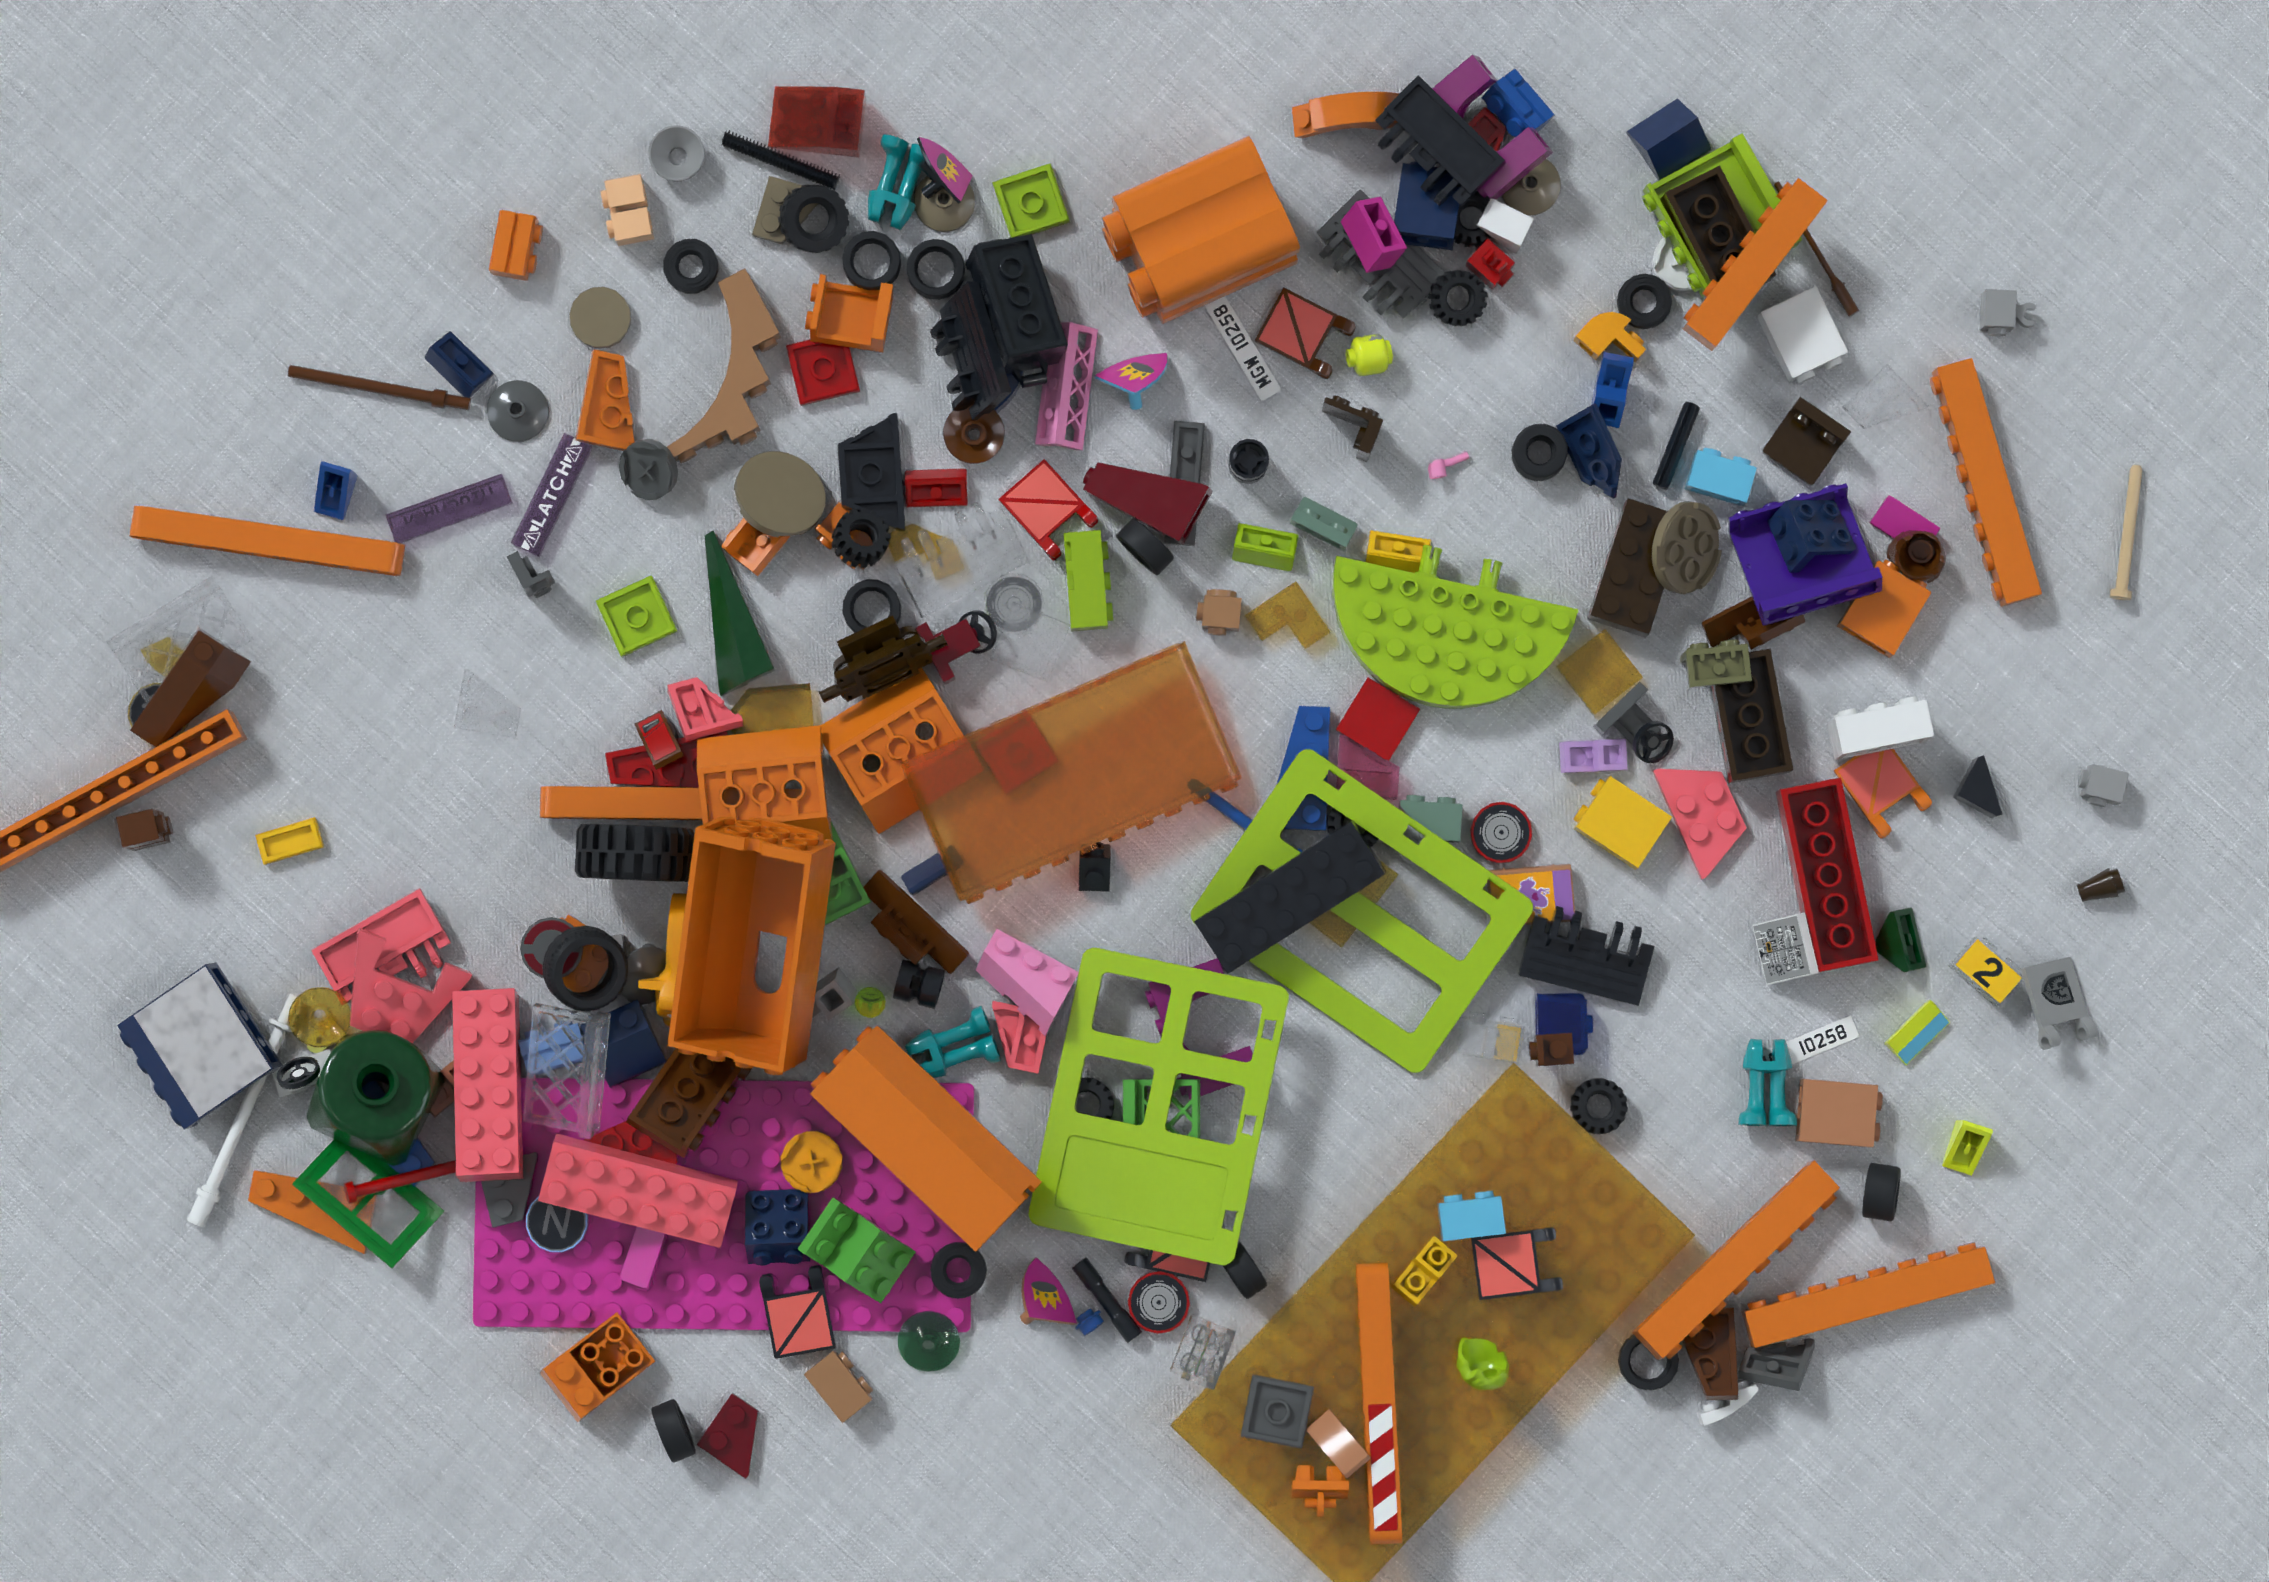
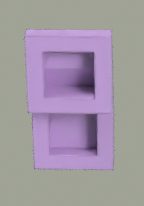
M1626 739L1559 742L1561 773L1628 770Z

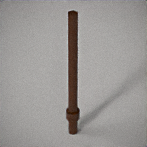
M290 365L288 369V377L431 403V406L445 409L448 406L469 410L471 406V398L450 395L446 390L434 389V391L295 365Z

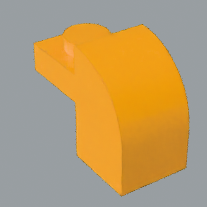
M1605 312L1593 317L1573 340L1595 360L1612 343L1628 357H1633L1635 363L1646 351L1642 346L1644 341L1635 332L1630 331L1627 333L1624 330L1629 325L1631 319L1616 312Z

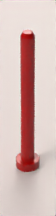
M456 1160L353 1185L352 1181L344 1183V1191L348 1204L356 1203L357 1197L456 1173Z

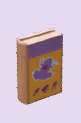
M1571 864L1489 870L1531 899L1533 912L1524 925H1532L1534 915L1547 918V923H1551L1556 906L1563 907L1564 914L1561 922H1570L1575 911ZM1487 880L1488 893L1498 899L1504 890L1490 880Z

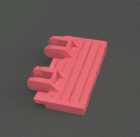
M419 888L311 951L341 1003L345 1004L352 1000V992L348 986L350 984L353 986L354 965L359 928L386 939L374 968H379L380 971L392 976L409 967L402 956L405 953L420 978L427 975L425 966L414 951V949L421 945H424L433 965L437 968L444 965L430 939H434L439 949L449 945L451 941L424 893Z

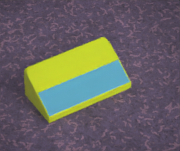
M1927 1000L1884 1044L1906 1066L1950 1022L1932 1000Z

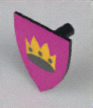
M918 137L917 141L925 158L918 166L932 180L922 188L923 195L930 199L941 189L945 188L959 204L973 175L945 148L929 139Z

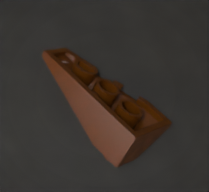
M198 627L130 731L151 745L159 746L233 689L251 661Z

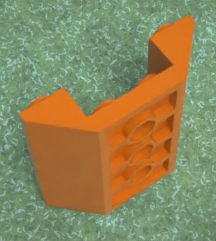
M922 668L918 669L919 674L861 700L821 725L822 742L878 834H881L984 771L968 741ZM921 723H929L933 726L934 733L928 740L919 739L916 735V728ZM869 755H875L881 761L880 768L876 772H868L863 768V761Z
M821 725L697 739V775L702 823H708L719 817H733L735 819L734 824L739 820L749 821V818H762L816 830L824 834L823 841L824 839L833 840L831 818L828 817L822 756H824ZM796 780L802 786V792L797 798H789L785 793V786L789 781ZM729 787L737 788L740 793V799L735 805H728L723 799V793Z

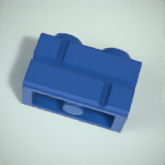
M1513 69L1496 81L1482 96L1487 108L1496 114L1506 126L1508 133L1515 138L1528 127L1534 128L1539 132L1555 116L1516 69Z

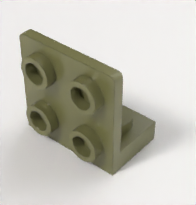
M1737 639L1721 641L1720 645L1709 648L1708 643L1691 644L1690 648H1687L1680 656V663H1686L1689 688L1751 682L1748 644H1739Z

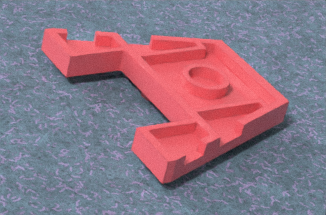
M359 928L357 932L350 1026L362 1031H387L413 1043L452 1000V991H460L471 979L472 973L445 962L433 991L374 968L386 939Z

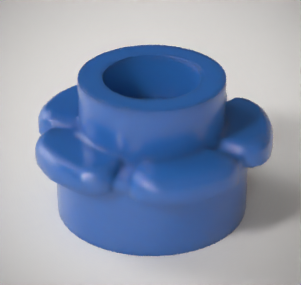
M1090 1308L1076 1318L1079 1324L1075 1329H1079L1084 1336L1094 1331L1104 1323L1100 1316L1101 1311L1093 1312Z

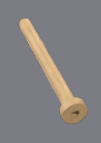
M2132 465L2129 473L2115 589H2110V598L2116 600H2131L2132 591L2128 590L2142 478V468L2140 465Z

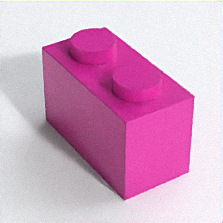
M1381 197L1356 201L1340 221L1366 273L1391 268L1407 249Z

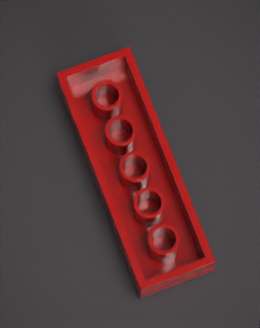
M1841 778L1776 791L1800 913L1805 912L1818 971L1824 972L1878 961Z

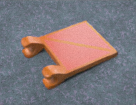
M1894 749L1854 756L1834 770V773L1838 778H1841L1843 786L1880 839L1885 838L1891 832V827L1880 815L1882 812L1909 794L1920 811H1925L1932 804L1930 797L1920 787Z

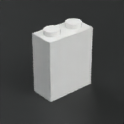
M1816 286L1760 312L1757 316L1789 383L1796 379L1799 384L1815 377L1814 371L1825 366L1828 371L1843 363L1841 358L1848 353Z

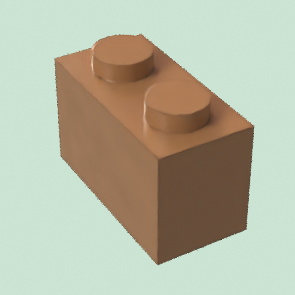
M833 1350L808 1370L804 1376L838 1419L844 1423L873 1399L870 1395L873 1388L863 1376L857 1378L850 1370L854 1364L843 1351L838 1354Z

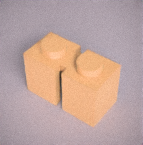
M641 174L604 181L606 190L600 192L604 209L610 208L611 220L606 221L609 238H615L618 246L653 240L654 234L650 213L647 210L648 202Z

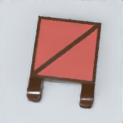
M1283 287L1255 342L1309 369L1318 376L1328 379L1333 371L1332 366L1315 358L1332 327L1347 336H1352L1356 326L1353 321L1339 316Z

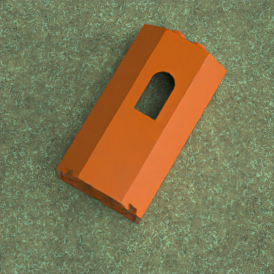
M719 817L695 828L667 1046L678 1048L679 1053L686 1055L704 1054L707 1055L706 1058L708 1060L716 1062L725 1061L726 1057L732 1058L738 1067L763 1068L767 1074L782 1075L784 1072L795 1068V1066L807 1060L836 843L831 839H824L823 841L824 834L812 829L762 818H749V821L739 820L734 824L735 819L733 817ZM761 931L787 937L780 988L773 993L760 989L755 980Z
M868 1026L856 1038L859 1043L852 1050L845 1048L832 1061L836 1067L830 1073L823 1071L811 1083L814 1090L810 1095L976 1252L1030 1196L1026 1190L1029 1189L1031 1192H1034L1042 1181L881 1027L876 1026L872 1029Z

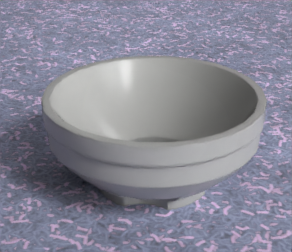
M680 125L669 126L660 130L653 137L648 150L650 164L654 171L660 177L673 182H682L695 176L701 169L705 157L704 146L699 136L693 130ZM680 148L687 153V160L684 164L676 166L669 161V155L674 149Z

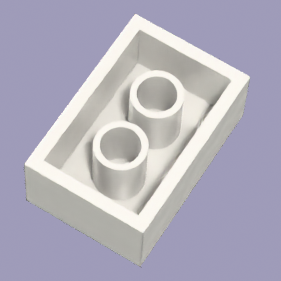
M1917 696L1900 699L1892 707H1887V703L1883 702L1870 705L1861 713H1857L1856 708L1839 711L1837 715H1834V719L1827 724L1834 761L1927 742L1934 737L1927 700L1918 701Z

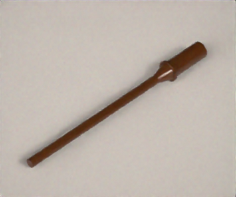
M1779 181L1774 184L1779 193L1783 187ZM1806 229L1803 235L1830 278L1831 291H1834L1849 317L1859 312V309L1846 289L1845 282L1842 283L1834 275L1808 229Z

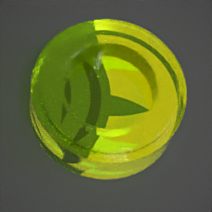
M865 987L855 997V1008L864 1017L875 1018L885 1009V996L875 987Z

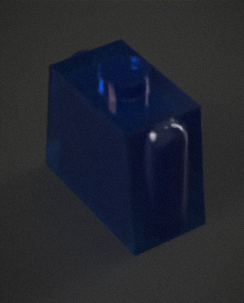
M1581 993L1535 994V1035L1572 1033L1573 1054H1585L1588 1049V1033H1593V1016L1587 1015V999H1585V996Z

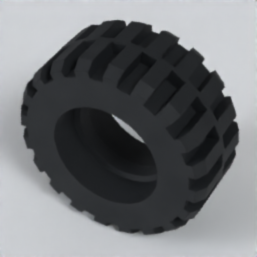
M581 824L576 831L575 872L579 878L688 882L695 833L690 828Z

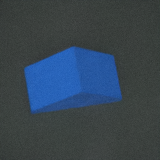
M322 461L319 468L314 512L344 520L358 475L351 469Z

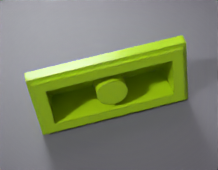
M1238 523L1232 560L1291 571L1299 534Z

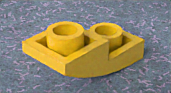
M1433 1236L1400 1274L1391 1288L1415 1307L1458 1255L1437 1237Z

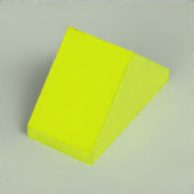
M1956 1120L1942 1166L1972 1176L1992 1136L1993 1130L1965 1120Z

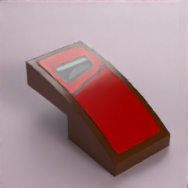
M662 710L635 723L639 736L656 770L684 756Z

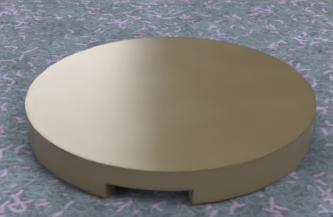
M768 451L753 456L743 465L734 484L736 499L742 516L755 529L778 538L779 536L798 534L801 536L807 533L816 525L825 508L826 494L820 477L808 463L789 453Z
M1691 501L1678 503L1664 515L1657 527L1652 545V563L1658 581L1670 592L1685 595L1696 589H1702L1711 580L1720 562L1722 550H1718V530L1721 526L1715 513L1705 504Z

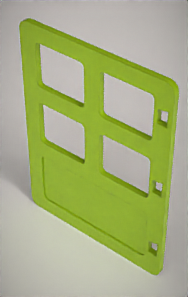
M1095 947L1087 949L1081 960L1036 1174L1042 1183L1032 1193L1028 1214L1031 1222L1037 1226L1213 1264H1230L1236 1257L1289 1002L1287 990L1275 984ZM1113 973L1170 986V999L1162 1037L1158 1043L1102 1033L1093 1029V1021L1104 974ZM1196 992H1205L1261 1005L1262 1013L1251 1061L1241 1062L1193 1052L1184 1048L1183 1042L1192 999ZM1266 1020L1276 1021L1272 1041L1262 1038ZM1093 1054L1153 1068L1152 1085L1144 1122L1141 1125L1077 1112L1076 1102L1085 1059L1088 1055ZM1184 1073L1244 1087L1245 1095L1233 1144L1214 1142L1172 1133L1167 1130L1166 1124L1178 1074ZM1246 1115L1256 1116L1252 1136L1242 1133ZM1226 1210L1237 1211L1233 1231L1223 1228Z

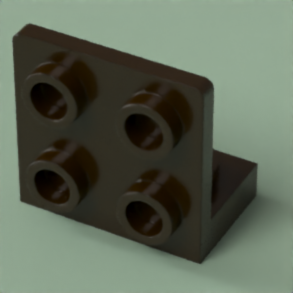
M1333 395L1332 399L1326 397L1322 412L1360 427L1353 448L1358 450L1356 458L1367 462L1380 432L1383 419L1378 418L1379 413L1372 409L1362 407L1361 410L1349 406L1351 402L1336 395Z
M1799 397L1763 448L1762 453L1812 486L1851 431L1802 397Z

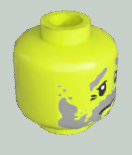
M1380 334L1355 337L1351 342L1350 349H1346L1345 352L1348 367H1353L1359 376L1384 373L1388 368V364H1392L1393 361L1391 344L1389 340H1384Z

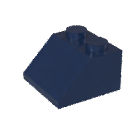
M638 1000L581 1024L591 1052L610 1088L667 1062L646 1011Z

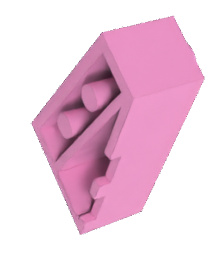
M996 929L976 968V971L1002 996L1007 995L1019 1006L1017 1010L1023 1016L1028 1015L1039 1025L1038 1030L1044 1036H1046L1079 974L1078 971Z

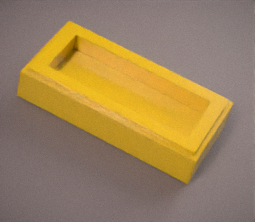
M315 817L255 835L263 865L324 848Z

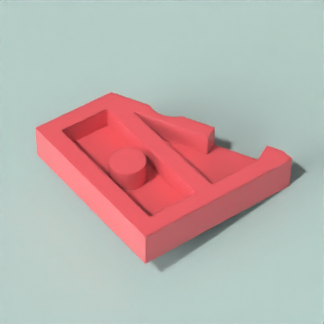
M695 677L667 685V691L686 742L743 727L742 716L730 711L724 705V700L717 694L710 692L707 685L699 678Z
M993 1001L992 1008L1008 1068L1039 1074L1046 1036L1038 1030L1040 1026L1028 1015L1023 1016L1017 1010L1019 1006Z

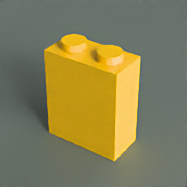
M1609 776L1605 781L1599 779L1590 792L1594 796L1590 805L1587 807L1583 804L1573 818L1577 822L1574 830L1636 870L1672 816L1612 776Z

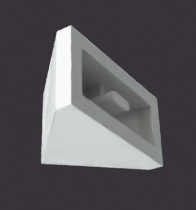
M1490 199L1477 226L1511 252L1517 254L1534 218L1495 199Z

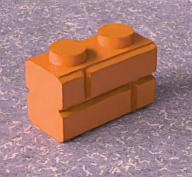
M500 210L489 266L491 274L528 281L529 273H535L537 255H533L535 243L540 244L543 226L538 225L539 220L536 216Z

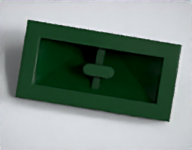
M1912 907L1889 912L1875 941L1877 952L1903 972L1927 967Z

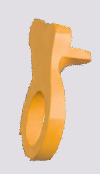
M673 893L671 898L667 927L665 969L658 977L638 981V988L655 990L657 1014L663 1017L665 1026L669 1028L687 894Z

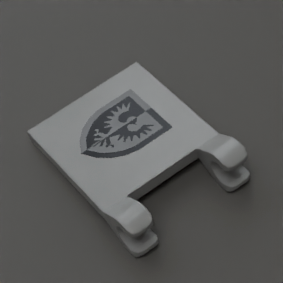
M2071 957L2021 969L2038 1024V1043L2042 1050H2047L2061 1044V1037L2052 1025L2076 1020L2075 1034L2079 1041L2098 1035V1028L2088 1015Z

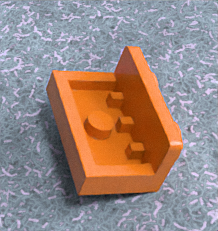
M743 518L736 528L729 532L721 547L736 561L756 576H759L790 536H779L777 538L764 534L751 526Z

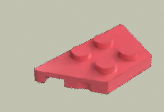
M1655 769L1652 772L1698 875L1700 879H1704L1746 830L1747 827L1722 772Z

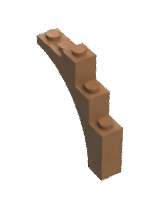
M745 268L718 282L727 304L731 324V354L728 369L717 398L704 417L688 433L667 446L675 460H679L680 463L687 462L697 456L695 451L704 446L711 449L724 442L723 437L727 434L734 445L739 442L742 446L757 438L756 433L761 431L744 398L750 396L751 399H754L768 391L766 387L771 385L755 351L760 349L761 352L772 349L778 344L776 340L780 339L781 336Z

